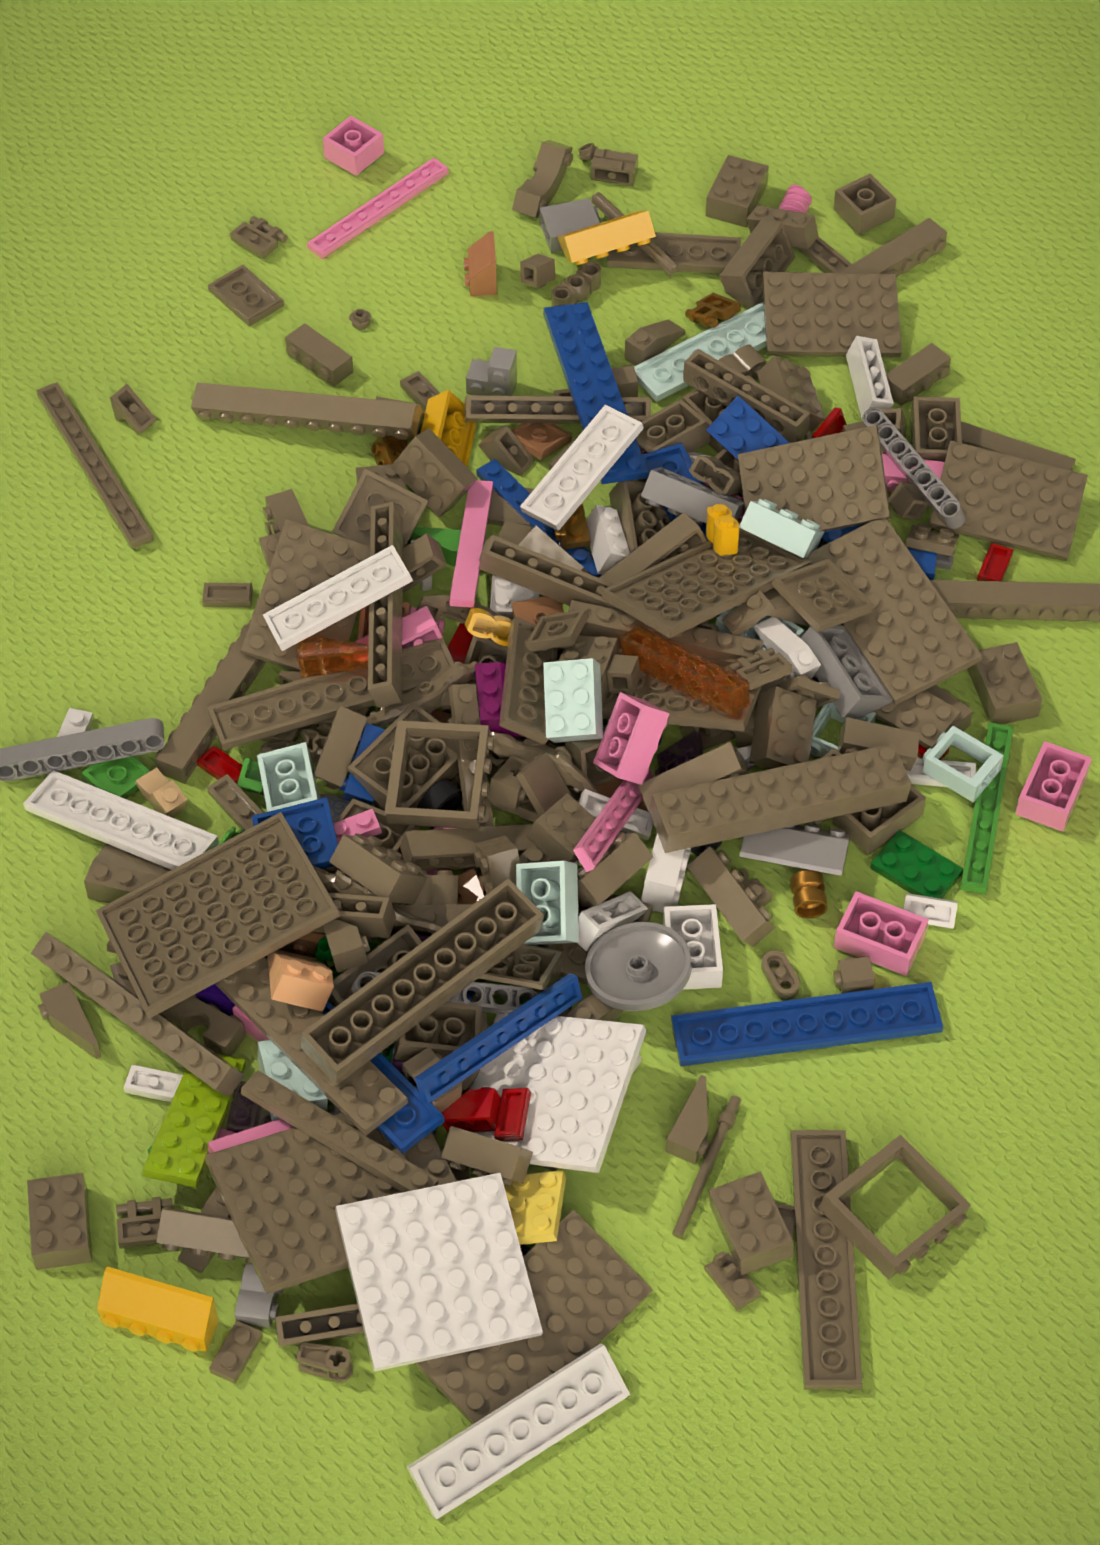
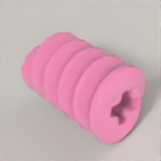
M793 184L788 188L779 209L806 214L812 203V197L803 187Z

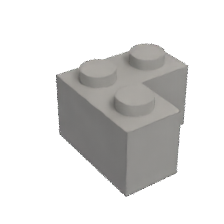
M494 347L490 361L472 359L466 376V394L512 396L517 384V351Z

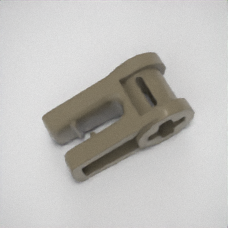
M312 1343L300 1344L296 1357L299 1363V1371L335 1382H345L353 1374L351 1356L347 1349Z

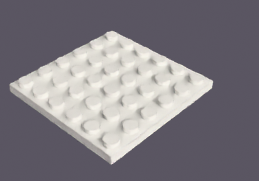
M497 1013L493 1025L509 1013ZM556 1016L480 1068L478 1076L470 1089H480L482 1087L495 1088L501 1097L503 1089L529 1088L531 1097L523 1140L502 1142L532 1151L531 1165L599 1173L647 1030L642 1024ZM495 1131L473 1132L495 1139Z
M501 1173L336 1206L335 1211L374 1372L542 1335L540 1319Z

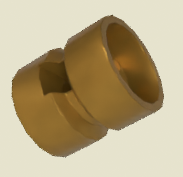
M804 870L794 874L790 879L791 891L794 894L793 905L795 914L801 918H816L827 912L828 904L824 892L823 875L819 871Z

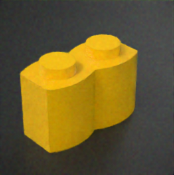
M715 504L707 508L706 537L713 543L714 551L720 556L738 553L739 523L732 517V511L727 506Z
M470 608L465 622L467 630L476 637L491 638L499 645L508 646L512 620L504 616H493L481 608Z

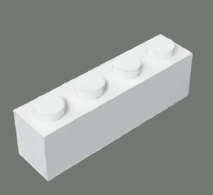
M856 336L846 353V359L861 419L863 420V414L866 410L870 408L891 409L894 403L877 339Z

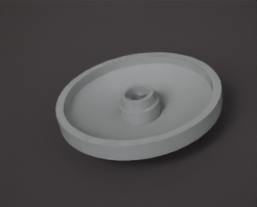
M652 922L628 923L608 931L593 944L585 961V974L592 993L604 1004L625 1011L653 1009L669 1002L686 986L692 971L691 955L685 940L673 929Z

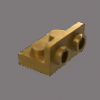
M393 436L377 437L376 441L372 444L371 453L377 465L393 464L408 444L406 440Z
M583 504L576 509L559 531L554 529L556 541H561V547L564 550L590 546Z

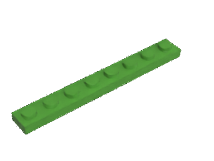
M991 722L988 724L985 745L1003 754L1004 757L1000 772L975 800L960 890L986 894L1013 726Z

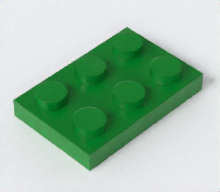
M901 830L894 835L870 865L871 870L910 894L940 899L945 896L961 877L964 869Z

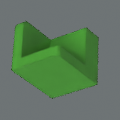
M245 757L237 785L242 790L264 795L259 764L252 761L251 758Z

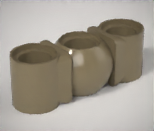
M592 261L584 263L581 269L576 271V274L570 275L564 283L562 282L552 289V307L576 304V302L585 300L593 291L598 290L601 285L600 265Z

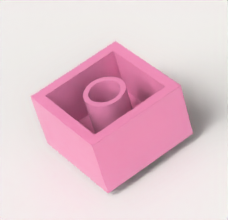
M349 116L323 137L324 158L357 176L384 154L383 133L353 116Z

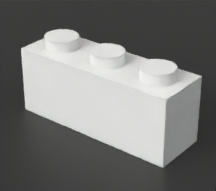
M596 505L586 522L590 537V549L597 573L603 575L628 556L630 551L617 510L611 507Z

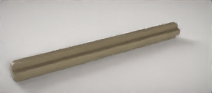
M600 192L592 195V203L610 220L624 216ZM651 239L650 243L639 246L669 275H673L678 271V264Z

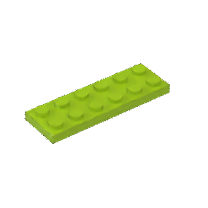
M217 1054L239 1071L244 1072L246 1067L245 1059ZM185 1069L143 1167V1177L197 1188L206 1166L205 1155L208 1154V1142L217 1139L236 1089L228 1097L214 1090L189 1070Z

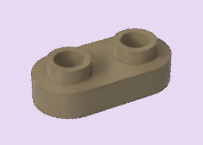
M777 950L765 953L762 957L761 969L774 993L783 999H790L796 996L799 991L800 981L786 955ZM775 965L778 968L773 969L770 966ZM782 986H788L789 989H784Z

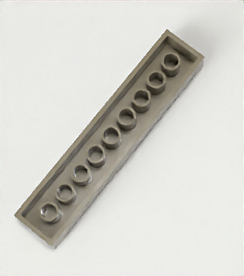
M893 743L652 794L649 812L664 852L669 853L906 802L912 783Z
M508 878L301 1033L300 1047L337 1086L541 931L544 914Z

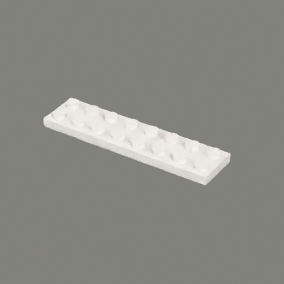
M54 770L23 803L25 810L170 870L219 844L217 835Z
M599 1344L406 1467L433 1518L438 1519L630 1396V1393L605 1345Z

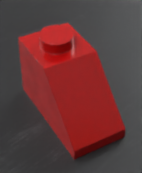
M495 1088L469 1089L441 1113L445 1121L442 1125L448 1133L450 1126L469 1132L495 1131L501 1097Z

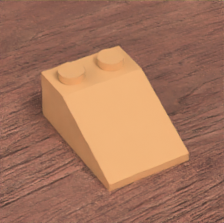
M279 949L267 955L271 999L323 1012L334 988L332 970L319 959Z

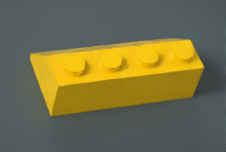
M637 211L557 236L569 263L575 262L576 266L587 263V258L589 257L603 258L609 256L608 251L616 249L617 252H622L630 249V244L637 243L638 246L650 243V238L656 237L649 211Z
M448 389L428 399L420 433L429 428L466 467L468 466L477 423H464V403Z
M106 1267L97 1307L103 1324L111 1328H118L119 1326L129 1329L131 1333L138 1336H144L145 1334L153 1336L165 1344L177 1343L189 1351L196 1352L200 1350L207 1352L219 1323L214 1297L111 1267Z

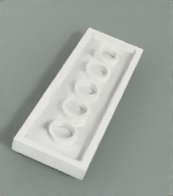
M604 405L520 506L521 511L559 531L644 429L642 422Z
M391 545L263 614V617L280 649L284 651L407 585L413 579L394 546Z

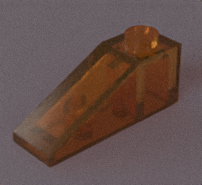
M323 637L302 640L297 643V658L301 678L368 669L369 645Z

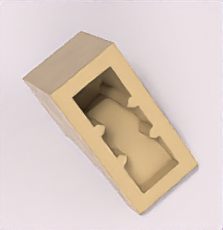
M157 767L136 780L135 784L155 811L172 818L185 811L187 798L173 780H168Z

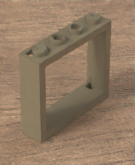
M397 720L385 806L387 823L480 830V822L486 816V805H483V798L488 797L489 782H486V774H490L492 768V759L488 758L489 750H494V735L490 734L489 725ZM410 736L479 740L470 812L401 807Z
M899 1135L826 1193L818 1208L889 1280L897 1273L904 1274L911 1267L912 1264L910 1262L915 1258L921 1260L930 1251L931 1248L929 1246L934 1242L937 1244L943 1242L949 1235L948 1231L952 1227L958 1229L968 1219L966 1213L971 1204L902 1135ZM896 1159H899L950 1212L895 1257L843 1202Z

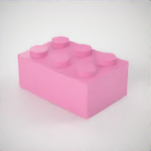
M620 692L593 763L617 778L642 785L649 772L651 760L657 751L658 742L667 725L670 713L644 699Z
M1044 741L1019 796L1015 815L1064 832L1088 776L1092 758Z
M856 891L836 930L834 948L859 958L869 956L871 963L907 976L926 937L929 919Z

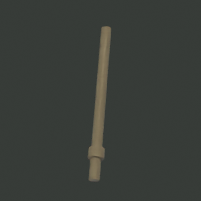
M731 1096L725 1112L720 1114L716 1133L672 1232L673 1236L677 1238L683 1237L728 1130L733 1128L736 1121L735 1114L741 1102L738 1096Z

